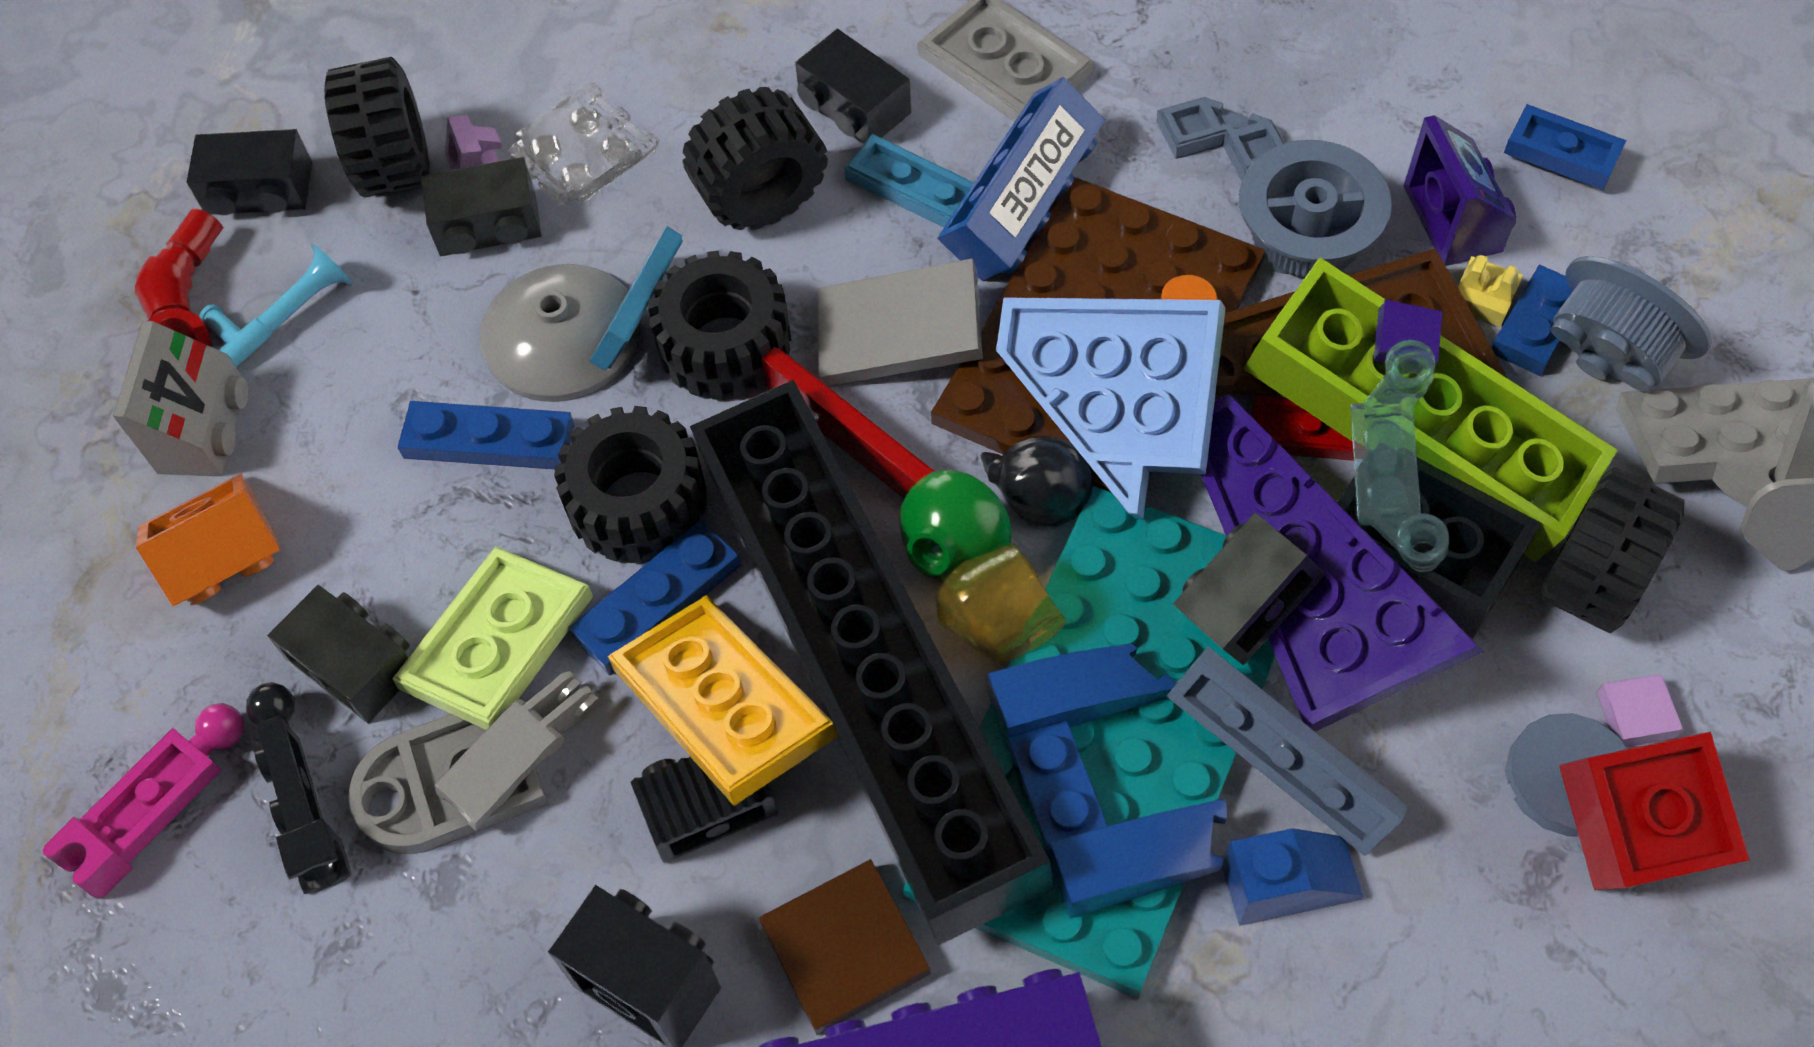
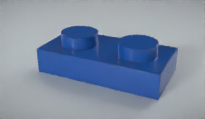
M1526 104L1508 139L1504 153L1604 190L1627 140Z
M1540 264L1538 265L1494 340L1492 350L1497 357L1541 376L1560 342L1551 332L1554 316L1572 293L1565 275Z

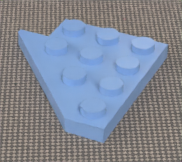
M1003 298L996 351L1135 519L1144 518L1149 472L1206 474L1226 309L1221 300Z

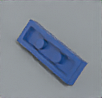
M410 401L397 448L403 459L555 470V465L561 464L558 453L562 445H570L571 439L569 435L573 431L575 423L571 412Z
M699 520L568 627L575 641L610 675L614 670L608 655L708 594L741 566L739 555L703 520Z

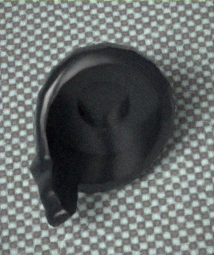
M1034 436L1017 442L1009 447L1003 455L991 452H982L980 455L989 482L999 488L1008 505L1021 519L1036 526L1057 527L1074 520L1081 513L1083 506L1088 503L1092 494L1093 474L1089 464L1077 449L1065 440L1051 436Z

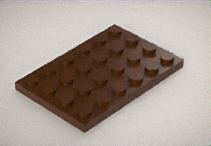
M1074 177L1073 183L1061 195L1051 212L1049 221L1038 233L1026 257L1017 268L982 326L983 359L959 364L931 411V424L1000 454H1004L1009 447L1017 442L1034 436H1051L1072 444L996 351L1003 298L1161 299L1162 290L1171 279L1181 275H1195L1207 280L1213 286L1217 300H1221L1226 307V313L1239 309L1263 264L1265 249ZM1089 465L1093 474L1092 487L1095 486L1111 492Z

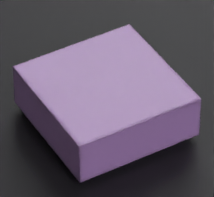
M1662 674L1604 683L1597 691L1610 730L1619 736L1625 746L1677 738L1683 731Z

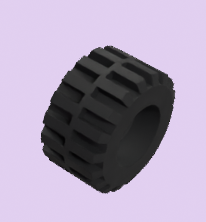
M386 57L328 69L324 85V96L329 126L341 165L353 188L361 197L366 198L422 186L421 176L429 174L428 149L412 88L398 62L393 57Z
M759 87L755 92H752L748 88L739 91L737 96L733 98L727 96L718 101L719 105L713 110L708 109L701 116L702 121L697 125H693L688 133L691 140L684 143L682 151L685 156L682 160L683 167L712 215L724 226L731 225L736 230H743L749 226L751 230L762 228L767 223L771 225L777 223L789 213L790 215L799 209L798 206L811 198L815 193L813 191L814 187L820 185L825 176L822 172L827 168L828 158L825 155L827 152L825 144L793 98H789L784 91L777 89L772 92L769 87Z
M709 251L706 258L697 259L696 255L684 259L686 265L682 268L674 265L666 272L668 281L657 282L653 289L655 298L649 300L648 307L650 314L649 322L665 373H670L672 382L679 388L688 385L689 393L701 397L704 392H710L711 399L723 400L725 393H734L735 398L746 396L745 389L753 386L758 391L766 386L761 358L774 347L780 348L787 355L790 353L789 341H791V331L785 293L782 284H778L777 275L770 268L763 270L762 261L754 257L744 261L742 253L730 251L728 256H719V251ZM720 318L742 320L736 327L723 332L710 333L699 330L708 322Z
M634 406L633 411L630 413H624L622 407L610 409L611 415L601 419L600 415L596 414L588 418L589 427L585 430L577 426L569 436L572 445H562L558 453L561 464L555 465L554 477L558 484L556 489L578 539L583 538L586 547L595 554L603 549L606 559L618 562L621 555H627L629 563L642 562V555L652 553L653 558L657 556L665 547L678 539L685 531L699 521L698 513H705L707 504L705 492H707L694 441L692 437L688 438L686 428L679 421L671 424L669 414L657 410L651 416L648 414L647 407ZM646 472L659 476L648 489L639 494L627 497H616L606 494L609 487L625 475Z
M1613 467L1604 473L1580 513L1542 585V600L1609 634L1621 627L1638 604L1668 551L1684 517L1685 500L1619 468Z

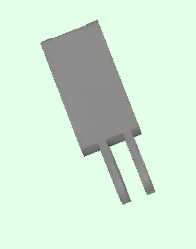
M570 670L560 674L527 702L522 699L515 701L435 784L436 794L443 801L446 799L468 820V824L475 831L481 827L495 810L504 805L517 786L537 765L560 749L565 740L561 733L583 721L596 706L599 698L592 693L593 690L588 686L579 689L581 682L574 678L575 675Z

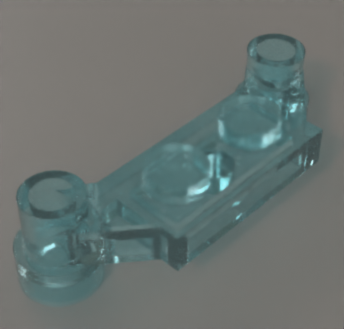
M1405 340L1395 344L1387 353L1385 358L1386 374L1364 403L1351 404L1357 515L1360 526L1372 525L1400 553V556L1412 569L1419 572H1427L1435 569L1440 564L1449 548V534L1445 524L1433 515L1421 514L1413 407L1418 399L1426 394L1429 385L1434 379L1435 357L1432 350L1426 344L1416 340ZM1407 373L1418 374V376L1414 378L1403 377V375ZM1419 543H1428L1434 547L1427 553H1419L1413 549Z

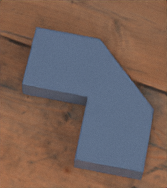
M1207 97L1158 110L1156 122L1175 159L1223 145L1241 181L1248 167L1255 159L1267 150L1284 144L1272 120L1253 113L1250 117H1246L1223 109L1224 103Z

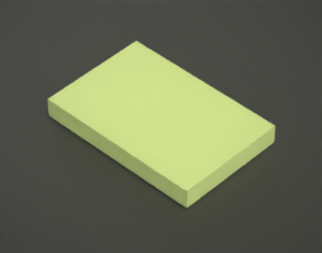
M495 546L392 679L398 690L487 730L521 697L569 631L568 627L578 619L593 598L591 589L587 584Z

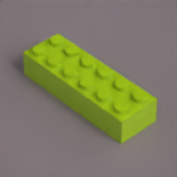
M1319 257L1264 334L1243 370L1369 453L1379 438H1382L1541 522L1539 529L1524 554L1532 561L1537 562L1567 536L1618 450L1441 335L1438 364L1431 372L1374 360L1378 310L1385 299Z

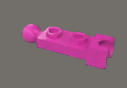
M225 703L209 705L196 718V734L189 741L172 728L80 818V821L75 817L71 818L45 844L43 855L67 872L77 869L73 874L74 883L92 897L99 899L106 896L133 869L129 863L222 771L207 756L213 750L229 749L238 743L244 734V720L238 709Z

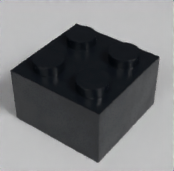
M595 885L548 953L574 988L665 1047H683L721 989L712 969L714 961L702 951L706 943L694 932L679 923L673 922L670 928L666 929L650 919L648 916L652 912L651 908L630 892L619 889L616 895L613 896Z

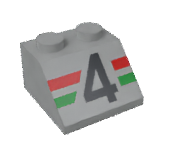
M142 321L113 417L157 474L222 476L226 458L233 453L235 448V425L239 410L243 409L247 404L248 384L228 354L154 321Z

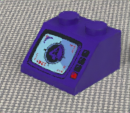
M1435 115L1424 117L1403 187L1434 248L1438 251L1445 266L1469 261L1471 256H1489L1503 252L1511 231L1516 224V211L1512 201L1508 197L1503 196L1495 181L1494 170L1490 160L1481 155L1476 143L1470 136Z

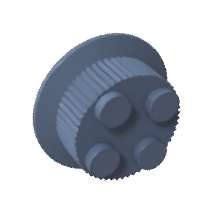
M1323 140L1292 141L1267 150L1248 167L1239 190L1241 215L1251 231L1254 245L1265 249L1264 259H1268L1271 269L1277 273H1295L1296 276L1302 275L1303 277L1309 273L1319 257L1339 270L1347 268L1355 260L1356 256L1378 241L1387 227L1392 210L1391 193L1384 176L1378 168L1366 157L1351 148Z
M1595 256L1576 258L1567 267L1566 280L1572 293L1554 316L1551 332L1557 339L1567 344L1573 352L1577 353L1579 357L1576 360V364L1591 377L1604 380L1610 375L1613 378L1622 380L1636 390L1649 392L1652 387L1659 385L1679 358H1700L1711 347L1712 338L1710 331L1698 313L1680 296L1652 277L1620 262Z

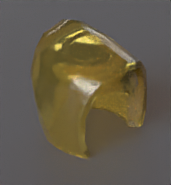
M1014 543L963 562L940 584L935 596L940 625L957 639L997 663L1016 659L1037 648L1056 635L1066 624V619L1039 582V576L1030 562Z

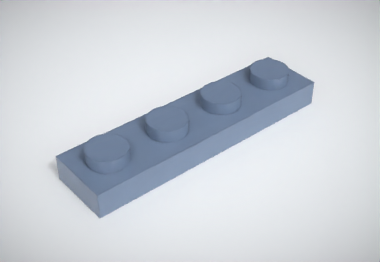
M1207 647L1167 695L1169 699L1364 856L1403 821L1409 808L1405 803L1211 648Z

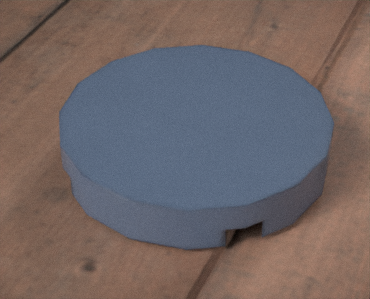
M1574 713L1549 714L1530 723L1511 746L1505 767L1508 784L1509 782L1511 783V788L1516 795L1514 800L1526 816L1544 829L1565 836H1578L1559 765L1622 751L1627 748L1617 734L1597 720Z

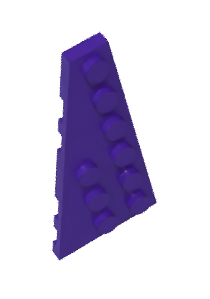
M1227 394L1214 402L1206 474H1201V477L1226 537L1236 526L1246 523L1254 513H1257L1303 551L1326 574L1268 638L1303 723L1316 732L1484 653L1472 638L1231 395Z

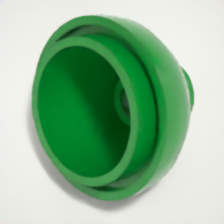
M941 470L927 474L912 486L900 508L899 528L903 545L910 562L924 574L948 581H973L994 570L1008 553L1012 535L1008 513L998 496L985 483L969 474L953 470Z

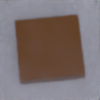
M871 859L758 917L816 1035L823 1033L828 1027L849 1019L931 974L930 966Z

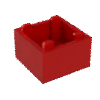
M1711 731L1559 765L1594 890L1627 888L1750 861Z

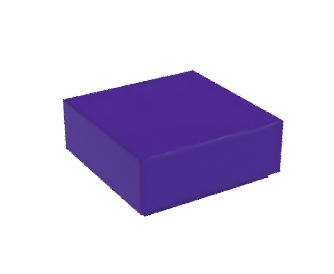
M1385 299L1378 310L1374 360L1431 372L1438 364L1442 311Z

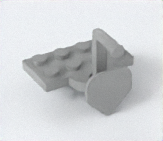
M1814 378L1781 381L1766 380L1726 385L1711 384L1671 389L1657 388L1651 389L1649 392H1621L1617 411L1654 484L1712 479L1725 495L1747 507L1740 531L1744 539L1782 571H1791L1814 558Z

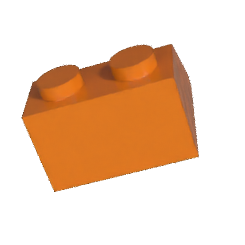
M242 473L139 525L136 540L137 551L173 607L185 600L192 606L211 598L222 589L219 582L238 572L243 577H249L262 571L274 562L272 554L280 551L278 539Z

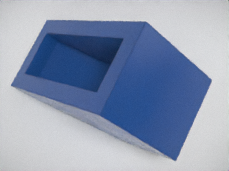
M1291 828L1230 841L1223 860L1222 869L1239 926L1359 901L1364 897L1346 841L1338 835Z

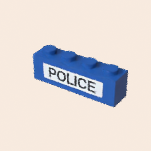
M1064 76L1034 92L937 239L960 261L973 258L977 268V277L981 281L1001 272L1006 275L1014 271L1026 257L1027 251L1024 247L1030 237L1038 233L1049 221L1051 214L1048 212V209L1053 201L1064 194L1073 183L1074 176L1071 174L1072 171L1096 147L1097 141L1094 137L1104 123V117Z

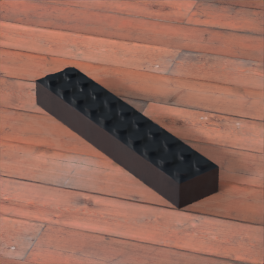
M794 379L691 425L690 429L704 463L821 705L835 726L838 734L837 738L938 946L1055 889L1051 863Z

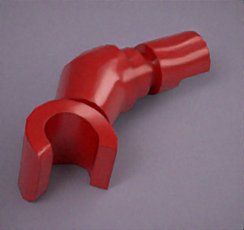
M201 209L190 210L180 226L167 241L166 248L162 249L157 256H150L142 265L136 277L135 294L148 318L147 321H154L212 347L213 344L205 324L199 316L190 311L188 292L193 287L191 278L196 272L195 267L202 264L211 251V245L223 230L222 224L210 213Z

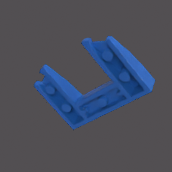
M1133 644L1076 651L988 673V694L1070 919L1220 871L1223 866V857L1210 854L1213 823L1225 824L1227 819V805L1224 799L1164 811L1110 826L1106 824L1070 727L1167 698V695L1176 684L1175 681L1167 674H1164L1157 680L1133 658L1137 652V648Z

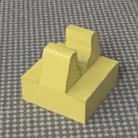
M1471 256L1458 289L1474 318L1501 327L1523 274L1518 273V269L1511 265L1506 269L1489 263L1486 256Z

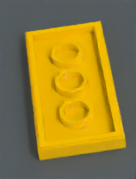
M707 595L608 655L611 666L616 674L734 806L838 737L832 720Z

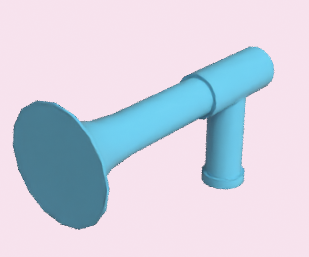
M311 244L314 251L313 260L306 273L257 319L254 318L242 330L224 315L217 305H208L200 312L199 317L205 326L209 327L226 343L219 351L228 354L236 368L272 336L271 333L313 295L334 283L352 285V282L341 268L315 244Z

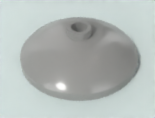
M579 264L546 266L518 277L497 294L490 303L482 320L480 347L488 369L497 381L508 390L522 397L537 401L560 402L574 400L602 389L617 378L628 366L639 343L640 321L611 369L604 371L589 362L628 290L610 274L597 268Z

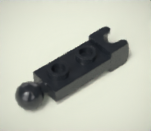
M275 682L263 683L254 688L246 699L247 715L251 722L257 726L262 747L254 750L255 759L263 778L267 783L273 782L277 799L270 801L269 807L273 821L281 834L276 837L287 877L289 880L298 877L304 894L314 893L347 879L352 873L342 839L323 819L300 739L288 723L295 712L294 696L288 688Z

